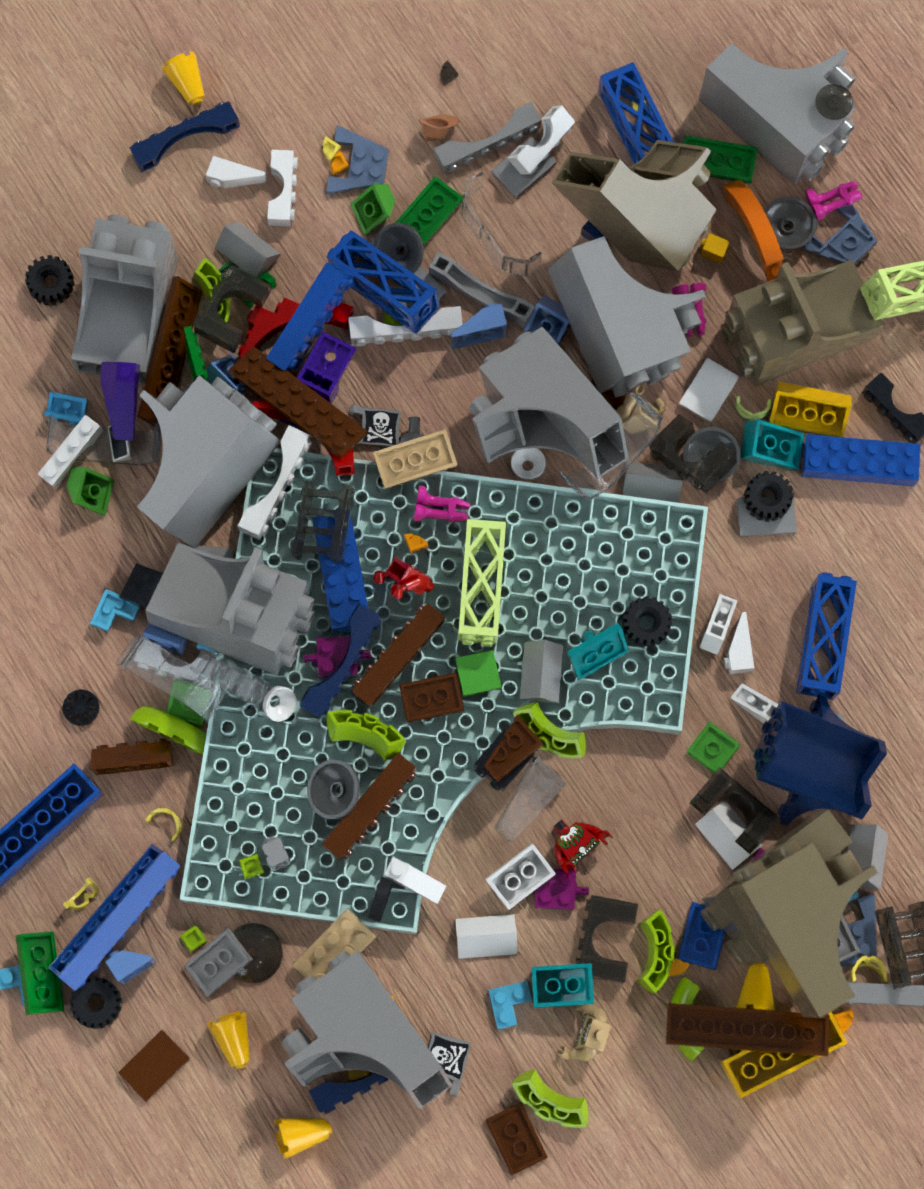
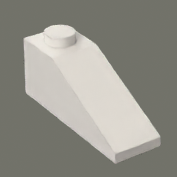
M216 156L212 157L206 173L207 183L216 188H219V186L229 188L266 183L267 180L266 172Z
M719 594L699 648L716 655L718 654L737 600Z
M742 612L739 617L726 655L727 658H724L725 669L729 670V674L752 672L754 669L746 612Z
M743 683L731 696V700L763 724L769 721L773 708L779 705Z
M392 857L384 873L385 878L392 879L398 885L438 904L446 888V885L395 857Z

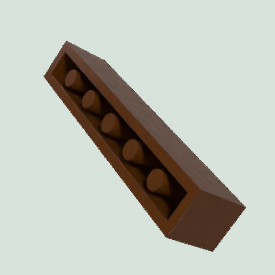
M430 604L421 605L416 610L414 619L412 621L408 620L403 625L402 633L399 636L396 634L389 642L391 644L387 650L383 649L377 656L378 661L374 665L370 664L364 671L366 675L361 680L358 678L352 685V695L369 709L372 708L445 622V617Z
M397 753L357 801L352 811L340 821L325 839L322 846L339 861H342L343 858L347 860L354 851L352 850L353 846L356 843L360 844L365 839L366 834L364 833L368 828L373 829L378 823V816L381 813L385 814L392 806L390 802L393 798L398 799L404 792L403 786L407 782L410 784L415 779L417 767L400 753Z

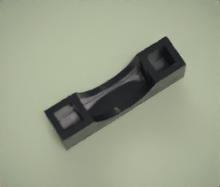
M881 372L865 386L862 391L863 396L868 402H872L877 407V411L882 416H886L890 420V424L895 429H899L903 433L904 438L908 442L917 444L924 437V414L922 412L906 414L898 410L892 401L894 384Z

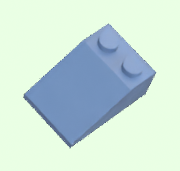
M492 303L487 305L451 334V349L506 337L507 323L502 304Z

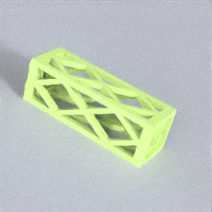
M924 261L877 270L860 287L874 321L924 310V292L921 293L924 290ZM921 279L914 290L897 285ZM895 292H898V293H901V294H904V295H907V296L897 298Z
M467 519L458 641L464 645L481 643L482 646L491 647L493 644H497L506 522ZM471 537H477L470 546ZM494 539H500L499 547ZM485 542L494 559L482 573L474 556ZM469 567L477 582L466 595ZM497 570L496 594L494 596L488 580ZM480 591H482L490 609L482 620L478 622L470 605ZM465 616H466V618H467V620H468L470 626H468V625H465V626H464ZM494 618L493 628L487 627L491 620Z

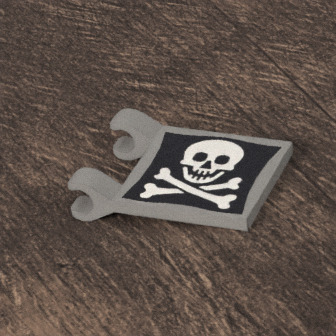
M357 405L350 406L349 414L351 416H362V427L367 430V435L356 445L391 447L398 444L401 411L366 408Z
M433 1032L429 1050L440 1063L448 1078L453 1080L450 1094L457 1096L471 1043Z

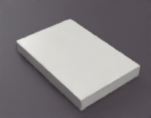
M707 358L678 405L711 424L739 379V376Z

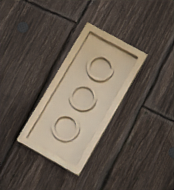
M446 429L373 452L384 489L457 467Z
M347 908L293 962L292 966L305 978L315 976L318 980L330 971L328 964L334 957L346 951L350 955L356 951L361 953L376 938V934Z

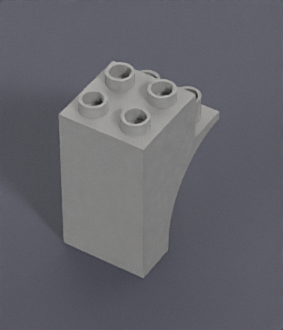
M732 43L706 68L698 100L747 144L757 147V152L793 185H796L803 177L809 181L813 180L823 169L825 164L822 161L830 153L836 157L849 143L847 137L856 126L851 121L856 105L848 99L850 94L847 92L854 84L856 78L843 67L848 55L844 48L828 60L811 67L780 69L755 61Z
M109 215L108 220L96 218L89 248L80 247L79 251L82 264V300L78 330L71 358L76 371L101 375L102 362L137 363L140 365L139 383H146L172 278L175 276L178 264V256L173 238L165 225L153 221L146 222L145 227L130 225V220L120 215Z
M605 236L570 248L547 269L600 394L612 389L617 398L632 392L631 388L645 382L651 385L669 377L668 374L682 368L679 359L691 352L684 335L688 334V330L702 324L694 305L706 297L703 290L690 294L674 295L658 292L640 284L619 265L609 248Z
M540 327L533 333L525 332L515 340L513 346L502 353H491L479 367L487 395L477 397L471 403L469 410L475 416L472 418L483 457L487 463L517 450L546 448L566 453L578 459L599 479L629 459L621 417L543 327Z
M198 376L185 393L169 382L157 398L145 390L139 395L150 406L158 420L162 433L163 454L156 480L137 507L164 531L194 548L197 547L281 441L271 433L277 423L261 410H258L247 398L219 377L210 384L204 378Z
M178 542L145 611L149 624L277 676L282 665L291 667L299 650V646L296 645L299 636L297 631L307 633L315 614V611H312L315 599L308 596V582L263 564V551L258 548H254L251 557L232 559L208 554Z
M347 951L340 953L328 964L330 968L328 973L318 980L315 976H310L296 986L295 991L297 995L291 1000L318 1037L314 1042H311L302 1029H297L287 1035L282 1041V1045L291 1056L285 1062V1065L303 1087L333 1072L364 1070L382 1075L398 1084L407 1092L417 1107L421 1109L452 1086L440 1063L358 951L352 955Z

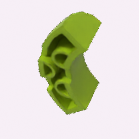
M204 258L195 270L192 280L202 288L209 303V317L204 329L210 333L220 335L227 324L230 314V293L220 271L209 260Z
M538 702L521 706L513 711L514 717L518 715L543 742L540 749L557 754L558 757L563 758L584 757L586 752L584 732H569L558 728L545 717Z
M142 706L130 718L131 721L139 726L171 738L172 741L192 752L201 755L204 753L207 734L170 713L151 706Z
M337 710L327 713V728L332 742L348 740L362 743L375 750L384 761L396 756L406 743L403 736L392 725L387 726L379 721L380 718L368 713H364V715L352 713V710Z
M661 909L656 910L639 923L647 937L649 953L646 966L636 980L652 994H656L666 982L675 953L671 935L672 930Z
M682 977L674 990L671 1003L693 1005L694 999L701 988L689 979ZM677 1045L690 1062L705 1048Z
M536 1069L524 1072L513 1080V1088L524 1105L527 1104L534 1110V1114L547 1122L551 1120L560 1123L563 1127H587L588 1106L585 1097L572 1098L553 1091L542 1081Z

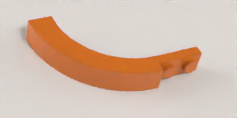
M737 179L722 185L726 203L737 211L749 230L757 248L767 282L776 279L784 258L762 206L752 191L742 181Z

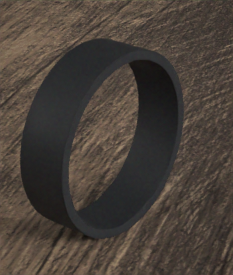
M381 877L368 919L377 922L381 921L393 885L392 879Z

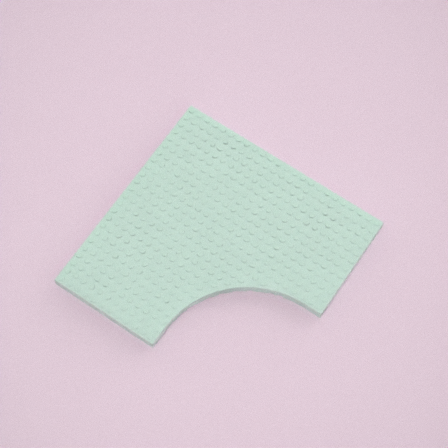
M276 448L248 482L243 514L247 508L264 499L275 486L283 463L282 449ZM304 452L301 467L299 469L296 468L293 473L295 478L290 486L287 485L285 489L286 496L282 503H278L276 507L278 511L275 518L270 519L268 523L269 529L265 536L262 535L261 539L258 540L240 531L235 559L251 557L254 548H258L263 551V564L308 582V596L315 599L312 611H315L314 618L307 633L297 631L299 636L296 645L299 646V650L291 667L282 665L277 676L223 653L219 655L179 900L185 903L333 923L348 908L368 928L417 935L422 896L393 882L380 922L368 919L376 889L381 877H384L392 857L427 874L434 849L448 821L461 802L484 779L475 773L474 763L504 729L510 728L514 722L513 711L515 709L538 702L520 700L524 642L548 640L563 645L559 703L538 702L545 717L558 728L569 732L623 728L680 735L684 716L708 507L441 471L384 489L376 462L354 459L355 474L336 476L330 455ZM419 486L426 487L428 494L442 498L458 497L469 502L470 509H455L456 512L467 514L468 519L506 522L497 644H493L491 647L482 646L481 643L464 645L458 641L467 521L453 523L449 522V520L424 518L421 521H414ZM423 505L426 508L448 510L446 507ZM350 511L368 608L380 615L379 619L381 622L376 630L372 629L369 634L371 639L366 647L362 646L360 650H370L368 655L371 656V659H359L357 665L358 675L349 676L346 681L342 680L339 685L341 690L337 697H332L329 702L331 707L328 712L352 710V713L361 715L368 713L380 718L379 721L387 726L392 725L406 741L399 753L417 767L415 772L417 776L410 784L407 782L403 786L404 792L398 799L393 798L390 802L392 804L390 809L385 814L381 813L377 819L379 821L373 829L368 828L364 833L366 834L365 839L360 844L356 843L353 846L352 850L354 851L347 860L343 858L342 861H339L322 846V843L344 817L327 819L319 816L312 809L307 795L308 781L312 772L319 764L327 760L335 759L348 763L353 767L359 778V800L393 759L384 761L375 750L359 742L348 740L332 742L327 728V714H322L320 718L299 705L309 686L327 678H319L316 662L304 663V659H311L304 658V655L316 653V638L350 636V631L333 634L312 517ZM411 533L424 538L429 547L410 553L404 534ZM471 537L470 546L477 537ZM494 539L499 547L500 539ZM485 542L474 556L482 573L494 559ZM394 557H397L431 578L430 581L434 583V588L430 593L424 591L422 595L412 590L408 592L403 591L402 598L395 599L394 595L391 596V587L399 583L387 576L384 583L377 584L374 582V572H385ZM469 567L466 595L477 582ZM497 570L488 580L494 596L496 594ZM480 591L470 605L478 622L482 620L490 609L484 594ZM644 596H649V599L655 597L657 598L656 601L660 602L661 600L664 602L663 605L665 607L668 606V612L672 615V626L666 639L659 645L655 644L654 647L650 648L649 646L643 648L640 644L636 646L633 644L634 641H629L627 634H624L629 652L578 680L567 652L575 646L582 644L580 638L581 636L585 637V632L592 631L596 636L617 623L623 631L622 621L625 610L632 601L635 602L639 597L641 599H644ZM430 604L445 617V622L372 708L369 709L352 695V685L358 678L361 680L366 675L364 671L370 664L374 665L378 661L377 656L383 649L387 650L391 644L389 642L396 634L399 636L402 633L403 625L408 620L412 621L414 619L416 610L421 605ZM645 615L640 618L639 624L643 629L648 630L654 626V620L651 616ZM465 616L464 626H465V625L470 626V624H469V622H468V620H467V618H466V616ZM494 618L491 620L487 627L493 628ZM493 650L502 689L463 697L455 658ZM457 673L464 712L407 723L399 684ZM276 686L287 687L296 696V706L289 718L280 722L269 719L263 711V701L266 694ZM277 696L271 698V706L276 704ZM273 836L281 839L291 861L289 865L277 871L272 870L262 849L263 844H265L264 840ZM258 854L264 873L245 880L239 860Z

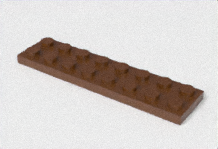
M173 276L144 387V390L155 398L159 396L169 382L173 383L176 387L179 385L186 357L184 327L191 326L193 330L202 294L201 290L179 276ZM141 399L137 417L160 429L153 410Z
M254 346L228 370V374L340 459L367 435L366 429L287 370L283 371L266 359L267 356Z
M668 1003L666 1045L827 1057L829 1051L830 1015H824L821 1018L803 1017L801 1013Z

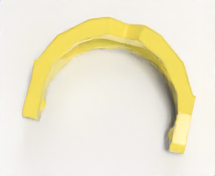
M157 808L151 811L145 819L147 823L151 821L153 816L159 813H168L173 816L176 822V833L172 836L171 841L174 842L181 833L179 817L167 808Z
M87 878L84 886L69 901L64 902L63 905L73 911L90 905L89 898L97 897L99 892L98 885L91 878ZM91 885L94 888L93 893H84V903L76 906L74 900Z
M862 956L849 972L850 981L855 982L856 969L866 966L872 968L880 975L882 984L887 983V969L884 963L876 956ZM870 962H875V963H877L881 968H878L877 966H875L874 964H872V963H870Z

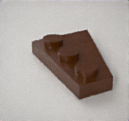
M516 715L513 720L514 722L507 729L502 741L495 748L484 766L497 783L543 745V742L518 715Z

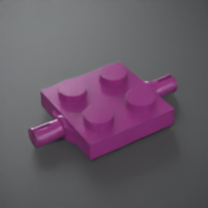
M350 636L316 638V653L304 655V658H311L304 659V663L316 662L319 678L328 677L342 662L347 652ZM370 650L359 651L361 654L359 659H371V656L368 655ZM359 660L356 664L352 663L349 668L351 671L349 676L358 675L357 665Z
M553 869L556 874L533 891L535 908L574 910L576 896L589 895V887H577L574 870H569L568 874L570 877H566L563 869Z

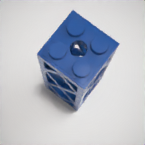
M634 62L600 75L598 93L633 164H636L645 156L643 150L649 152L651 149L639 141L640 135L653 144L657 140L673 142ZM630 86L634 96L637 97V99L622 89ZM621 95L627 100L638 104V112L620 101L619 96ZM622 109L637 118L636 126L627 120ZM642 121L650 126L655 138L641 129Z
M352 230L342 236L335 248L333 247L329 250L327 255L328 263H337L354 275L351 289L415 334L440 309L437 290ZM358 256H360L362 259H364V260L367 261L368 263L353 262V261H354ZM362 275L378 276L382 287L376 286ZM385 277L391 278L405 289L390 288ZM391 293H393V294L412 295V296L392 295ZM399 301L413 302L414 304L409 309Z
M823 572L818 574L812 584L796 693L814 697H818L820 694L827 699L834 700L840 693L857 581L852 580V577H834L831 573ZM821 592L826 593L820 600ZM835 595H838L841 601V604L843 606L842 611L839 607ZM829 598L839 617L838 621L831 628H829L821 609ZM817 614L819 615V618L825 629V635L823 634L822 629L817 620ZM840 626L838 643L836 644L832 634ZM816 628L820 641L812 649ZM827 639H829L833 651L836 655L835 660L826 641ZM822 645L832 666L823 678L813 656ZM810 663L813 667V670L816 674L818 681H815L813 673L810 669ZM833 673L832 682H831V683H826L825 681H826V680L831 676V674Z

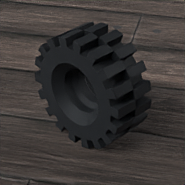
M47 255L48 259L41 256L39 262L35 259L33 261L34 265L28 266L29 272L26 271L25 274L27 288L34 299L36 298L39 303L43 301L44 305H48L51 302L53 306L56 305V301H59L61 304L64 302L63 298L68 299L70 297L69 292L72 293L74 290L72 286H74L75 282L69 265L66 264V261L63 259L61 261L57 256H55V259H53L52 255ZM48 275H54L57 277V284L52 287H46L43 284V280Z
M764 471L762 475L758 473L755 478L753 477L744 492V503L747 504V511L750 510V515L758 516L757 519L760 521L762 518L765 519V522H769L770 519L776 521L778 517L782 518L789 510L794 497L792 485H788L790 481L788 479L784 480V475L782 474L777 476V472L774 471L769 474V471ZM766 490L772 491L776 496L775 501L770 504L763 502L761 499L762 492Z
M644 596V599L637 598L635 602L632 601L623 615V632L627 634L629 641H634L633 644L636 646L640 644L643 648L649 646V648L654 647L655 644L659 645L665 640L672 626V615L668 612V606L665 607L663 605L664 602L661 600L660 602L656 601L657 598L655 597L649 599V596ZM645 615L651 616L654 620V626L648 630L643 629L639 624L640 618Z
M91 977L83 987L71 993L72 998L69 1001L71 1004L70 1011L78 1023L88 1028H105V1026L111 1025L112 1021L118 1018L119 1011L121 1012L122 999L120 998L119 990H117L114 984L103 978ZM93 995H99L103 999V1006L98 1011H92L88 1007V1000Z

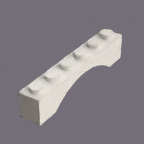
M460 306L441 308L417 334L405 326L387 325L369 316L349 317L351 345L364 346L366 343L383 344L385 341L402 342L404 339L417 341L424 337L436 339L443 335L451 337V334L463 325Z
M290 425L280 441L283 463L278 481L264 499L245 510L238 524L239 531L258 540L261 539L262 535L265 536L269 529L268 523L270 519L275 518L278 511L276 507L279 502H283L286 496L285 489L287 485L290 486L295 478L293 473L296 468L299 469L303 462L302 456L304 452L309 451L312 444L309 434Z

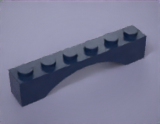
M229 101L221 102L214 108L204 110L193 118H186L176 126H169L159 134L154 133L146 140L135 142L129 147L131 155L142 173L157 166L165 152L179 140L204 132L228 133L240 127L239 119Z
M358 602L349 618L350 640L342 662L327 678L308 687L299 703L300 707L320 718L322 714H327L331 707L329 702L332 697H337L341 690L339 685L342 680L346 681L351 673L349 668L352 663L356 664L361 656L359 651L362 646L366 647L371 639L369 634L372 629L376 630L381 622L378 613Z
M373 1073L369 1077L350 1083L326 1081L309 1090V1093L319 1112H324L326 1115L336 1109V1104L342 1102L344 1105L354 1100L353 1095L360 1092L363 1095L372 1090L371 1085L377 1082L381 1085L390 1079Z

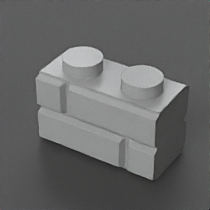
M273 836L264 840L265 844H263L262 849L273 871H277L291 863L280 838Z

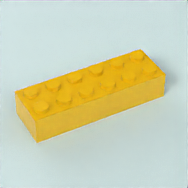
M832 1012L826 1014L830 1015L828 1053L847 1044ZM743 1050L721 1061L720 1064L738 1099L822 1056Z

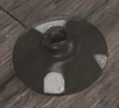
M830 84L819 90L815 104L818 112L823 117L830 120H839L851 112L853 98L845 87ZM830 103H835L836 107L831 106Z

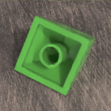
M372 184L350 203L364 235H368L391 216L395 198L388 184Z
M86 467L71 468L67 488L74 504L105 516L114 479Z

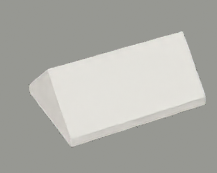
M726 800L714 807L695 824L732 870L763 846Z
M532 843L485 880L509 910L556 873Z
M514 914L455 919L458 959L518 954Z

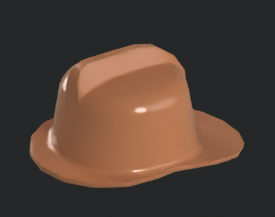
M436 115L420 119L419 122L422 123L424 139L426 141H436L444 139L449 128L458 125L459 120L450 115Z

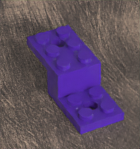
M322 331L297 379L332 404L340 390L339 381L355 354L356 348ZM328 353H334L336 358L333 361H328L325 356ZM280 419L281 422L303 431L294 423Z

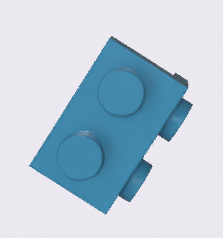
M51 391L49 393L47 411H44V416H49V420L60 421V419L67 420L68 424L77 425L86 415L88 399Z

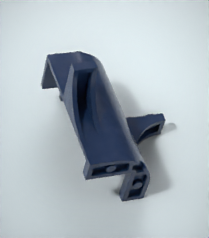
M820 694L810 705L809 710L811 713L780 701L779 705L773 708L769 721L764 722L762 726V736L753 756L756 759L755 771L757 780L789 792L788 799L784 804H781L778 811L780 823L788 826L799 815L816 809L837 810L862 820L872 806L868 781L887 754L885 742L864 734L846 724L831 709L827 698Z

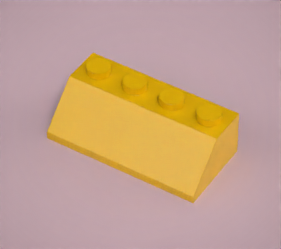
M777 381L769 423L827 436L843 437L852 406V396Z

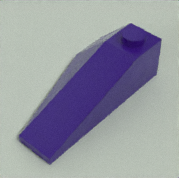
M102 362L100 382L115 440L134 441L140 365L137 363Z

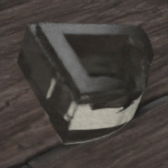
M448 60L443 64L440 72L443 86L458 77L457 71Z

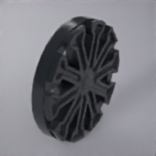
M83 689L68 694L62 706L65 718L77 726H85L92 723L97 718L100 709L96 696L90 691ZM90 697H93L92 701L87 702ZM69 699H72L74 703L68 702ZM94 704L96 705V708H90V707H89V706H92V705H94ZM66 707H72V709L66 710ZM88 712H93L94 715L90 716ZM84 715L88 718L87 721H84Z

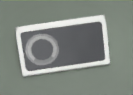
M111 425L108 426L113 463L132 460L130 442L127 440H115Z

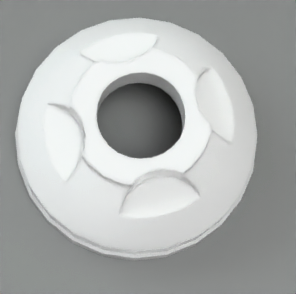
M538 448L517 450L512 456V470L516 476L523 480L536 479L545 469V457ZM530 461L534 467L532 470L526 471L523 469L522 464Z
M284 686L272 688L266 694L263 701L265 715L276 722L289 718L296 706L294 692ZM277 696L276 704L271 706V698Z

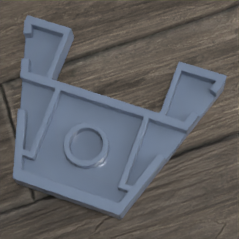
M337 126L335 142L339 145L353 146L348 179L329 176L326 194L332 195L335 192L341 191L344 193L359 188L360 190L368 189L372 184H384L389 149L341 126Z
M853 204L848 207L843 206L836 209L848 222L825 244L813 236L811 241L800 249L838 264L853 260L856 265L877 245V239L866 222L864 223L860 217L857 208L855 209Z
M874 894L856 900L863 919L847 925L861 952L841 961V968L855 964L862 956H877Z

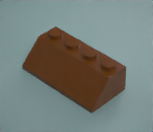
M156 739L154 743L137 741L135 742L136 745H128V743H118L116 747L99 745L96 746L97 749H92L91 770L95 775L174 767L172 743L167 741V739Z

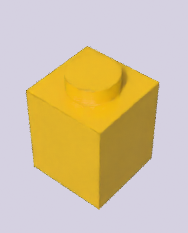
M709 233L707 239L703 238L699 247L702 249L701 256L721 264L730 241Z

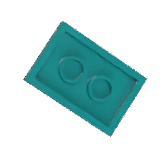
M617 623L596 636L592 631L585 632V637L581 636L580 638L582 644L575 646L567 653L575 676L578 680H581L628 653L629 650L622 628Z

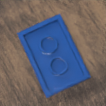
M692 902L677 959L716 970L725 930L718 928L714 931L711 929L700 913L706 908V905Z

